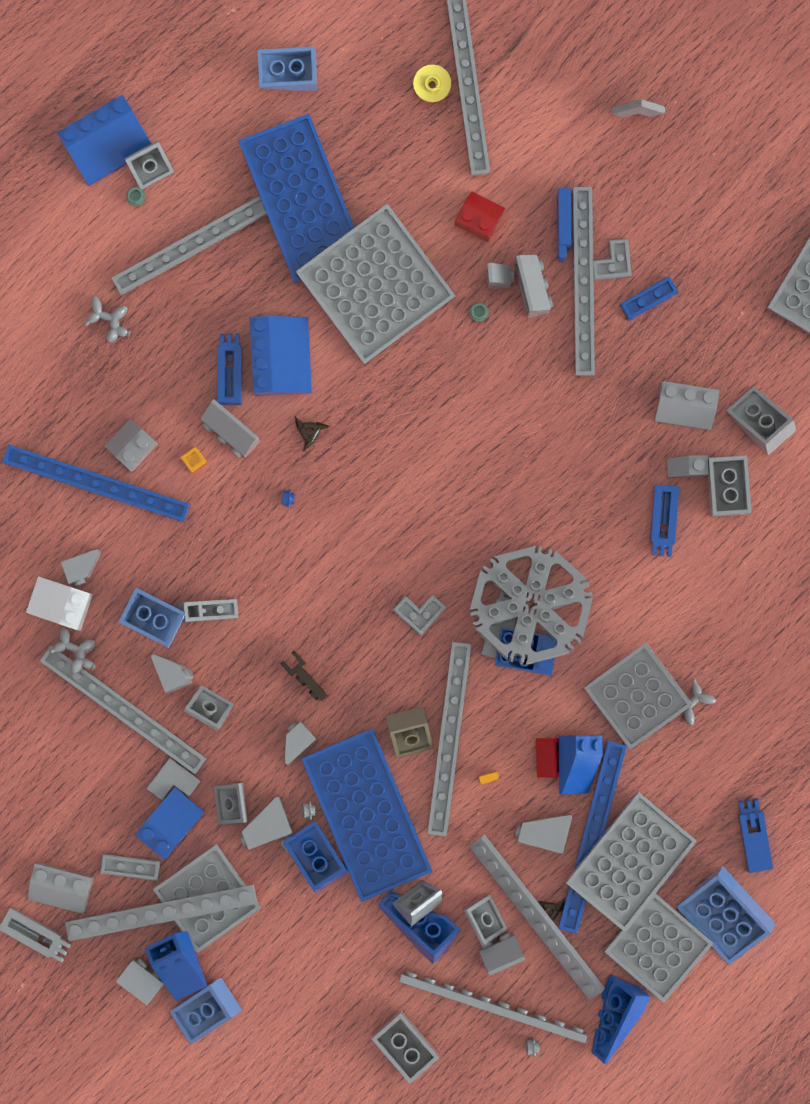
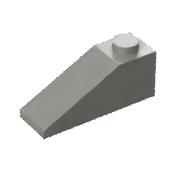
M237 599L175 604L176 608L186 613L182 623L239 618Z

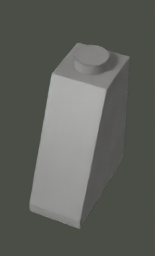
M280 796L274 798L242 831L243 835L240 838L243 846H247L248 850L293 833Z
M564 814L523 821L520 826L517 825L514 837H517V842L563 854L572 815Z

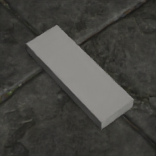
M102 854L100 874L158 881L161 861Z

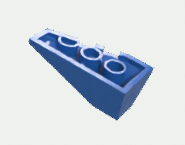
M391 891L378 903V907L418 951L434 964L447 951L461 929L446 916L432 911L411 926L393 905V902L401 896Z
M610 975L602 992V999L604 1001L602 1010H599L598 1017H600L599 1028L595 1031L592 1054L604 1064L608 1063L644 1013L651 998L649 994L637 985Z

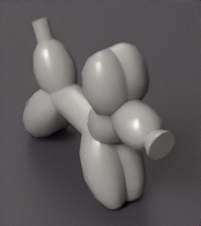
M94 296L92 299L94 312L89 315L88 321L84 324L88 326L90 323L97 322L100 318L110 321L111 330L106 335L109 343L116 341L118 335L130 337L131 331H127L124 327H119L118 321L127 313V307L120 306L110 314L102 311L100 299Z
M63 627L60 631V642L49 651L50 654L62 652L65 649L76 653V659L71 663L70 670L72 673L79 672L82 666L86 669L91 668L94 670L96 664H93L90 659L85 658V654L94 648L95 641L86 640L80 646L69 642V631Z
M696 679L692 680V693L694 696L690 701L693 705L684 711V718L689 725H693L695 721L691 708L699 701L705 704L716 702L713 696L702 693V689L697 684Z

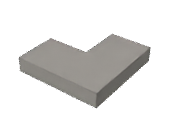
M640 99L612 107V114L623 118L636 114L653 117L665 114V107Z
M628 239L609 240L610 259L593 261V281L632 276Z
M432 594L420 609L405 596L393 611L421 636L447 607Z
M169 758L147 789L161 800L165 798L173 786H176L186 795L190 796L201 780L175 760Z

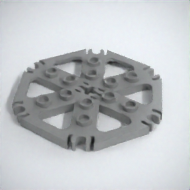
M537 546L494 556L489 561L493 568L489 569L484 565L483 572L480 570L470 607V617L479 618L477 622H473V627H476L475 631L506 660L509 653H511L510 662H513L515 656L521 657L520 664H523L525 657H527L526 665L566 655L574 650V647L570 644L571 641H575L579 645L581 640H583L593 597L590 598L592 592L586 593L583 590L590 585L587 582L588 579L556 550L553 557H551L552 549H549L548 554H542V546L538 548L537 553H535ZM523 557H529L532 560L526 585L506 568L508 561ZM554 564L560 565L573 577L571 584L545 590L551 566ZM491 581L510 600L483 605L481 603V596L485 583ZM532 596H534V605L537 606H533L530 613H528L529 605L526 603H530ZM580 603L582 606L580 620L575 627L569 626L553 611L554 609ZM517 619L510 644H503L489 630L490 626ZM536 624L557 642L556 647L539 652H534L531 649Z

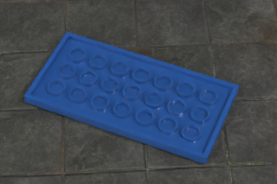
M310 114L238 140L294 284L301 281L296 274L298 269L354 229Z
M373 728L301 758L361 902L433 872Z

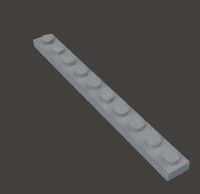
M446 0L471 177L490 174L467 4L466 0Z
M573 187L575 376H594L592 187Z
M260 196L112 277L121 296L265 217L267 213Z
M452 642L427 834L447 836L471 644Z
M51 645L40 662L192 773L196 774L207 759L205 756L84 668L77 673H72L70 668L73 660L62 652L50 654L49 651L54 646Z
M484 834L469 845L470 849L585 996L590 1000L602 993L605 987Z
M254 884L69 920L65 922L68 940L74 941L255 905L258 902Z
M412 971L401 972L399 978L401 983L582 1043L586 1042L587 1034L581 1027L573 1025L570 1028L565 1026L566 1023L555 1019L554 1022L546 1020L547 1017L542 1014L536 1013L534 1016L528 1014L526 1009L517 1007L516 1010L510 1008V1004L499 1001L498 1004L491 1002V998L480 995V998L473 996V992L466 989L461 991L455 990V986L448 983H443V985L435 983L436 980L430 977L419 978L417 977L418 974Z

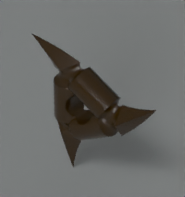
M295 416L297 430H299L302 438L306 441L303 452L314 443L313 441L319 434L320 429L322 430L330 426L319 422L302 423ZM306 429H313V433L311 435L306 434Z
M565 898L557 904L538 901L544 911L547 908L552 909V914L548 916L554 921L559 912L562 911Z

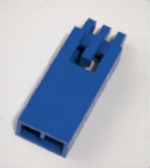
M558 188L557 251L558 261L564 262L567 250H570L572 245L571 188Z
M220 334V346H218L217 402L220 405H242V347L240 346V334H235V341H232V334H228V341H224L225 335ZM225 354H228V362H233L234 354V367H225Z
M654 485L650 543H653L652 556H656L657 548H660L659 556H664L665 549H667V557L672 556V546L675 544L679 486ZM660 524L668 525V538L665 537L666 530L660 529Z
M758 798L753 799V807L751 806L750 799H747V808H744L742 800L738 801L740 811L738 819L748 873L773 869L764 811H760ZM747 820H750L751 828H757V832L749 833Z

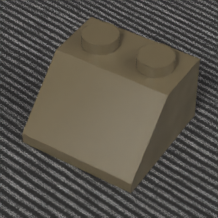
M423 706L386 716L396 758L434 749Z

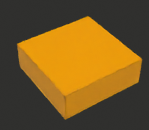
M196 446L180 457L191 473L207 463Z
M494 771L478 776L480 783L484 784L498 780L499 776L498 772Z

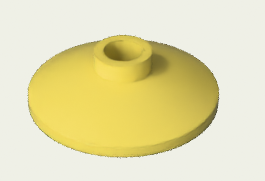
M426 65L419 69L414 77V90L422 100L438 102L444 99L451 89L450 75L441 66ZM434 83L436 86L435 88H430L429 84Z

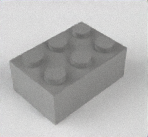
M747 456L708 458L709 475H707L710 517L751 514Z
M402 1010L397 1012L371 1036V1040L409 1084L440 1058L439 1053Z

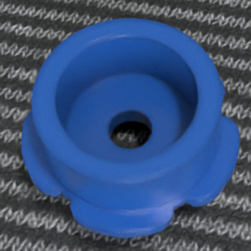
M291 489L288 491L283 490L282 506L290 508V504H294L295 494L291 493Z

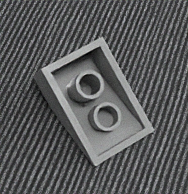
M755 386L726 410V413L752 442L767 455L772 453L796 431L794 419Z

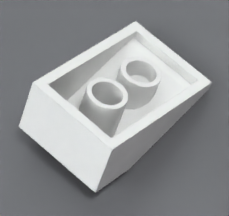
M38 576L26 613L81 631L93 594Z

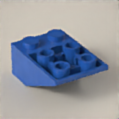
M501 627L499 640L503 644H510L514 629ZM534 633L531 643V649L534 652L557 646V642L552 637ZM498 651L496 653L495 666L552 676L555 657L526 665L527 657H525L524 663L520 664V656H515L513 662H510L511 653H509L507 660Z
M188 931L174 933L145 948L151 967L176 1001L207 987Z

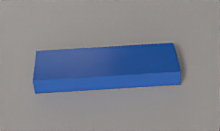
M670 276L620 303V307L628 321L679 292Z

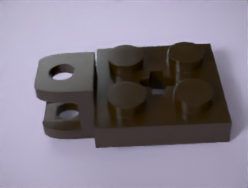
M294 650L292 654L299 663L293 669H290L284 661L280 664L291 676L295 673L298 675L296 677L298 682L302 686L307 685L311 689L309 694L316 701L318 699L323 701L328 697L327 693L303 668L306 662Z

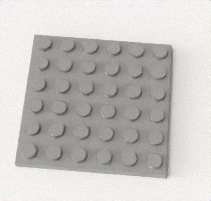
M388 204L296 271L301 281L363 364L374 358L455 297V294Z

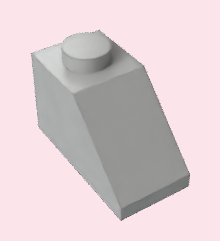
M487 264V289L510 288L511 282H514V271H510V265Z
M708 455L667 458V478L706 477L709 475Z
M96 549L61 562L68 584H74L76 587L86 583L85 580L90 578L100 558V550Z
M294 722L287 729L289 731L286 735L285 763L287 765L317 739L302 722L299 724Z

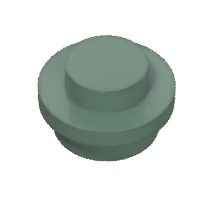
M139 187L129 189L126 195L127 201L132 206H140L146 199L145 192Z
M475 303L471 306L470 317L474 321L482 322L488 317L489 311L485 304Z

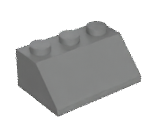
M537 255L516 256L514 266L527 318L550 313L553 302L551 296H547L548 282L542 276L541 271L544 270L542 260H538Z
M662 381L659 387L654 422L711 431L720 390Z
M215 399L212 400L201 417L202 422H204L202 426L208 432L214 431L218 434L216 438L222 444L226 445L228 443L232 446L231 451L239 458L241 455L246 458L260 442L257 435Z
M151 655L165 692H174L193 684L192 679H194L190 668H186L185 665L164 656Z
M37 862L34 864L30 879L28 900L85 914L95 876Z

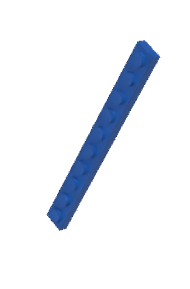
M9 444L2 461L4 464L181 522H185L190 507L189 503Z
M607 741L573 871L605 831L627 748L626 745ZM570 886L558 929L577 934L586 900Z

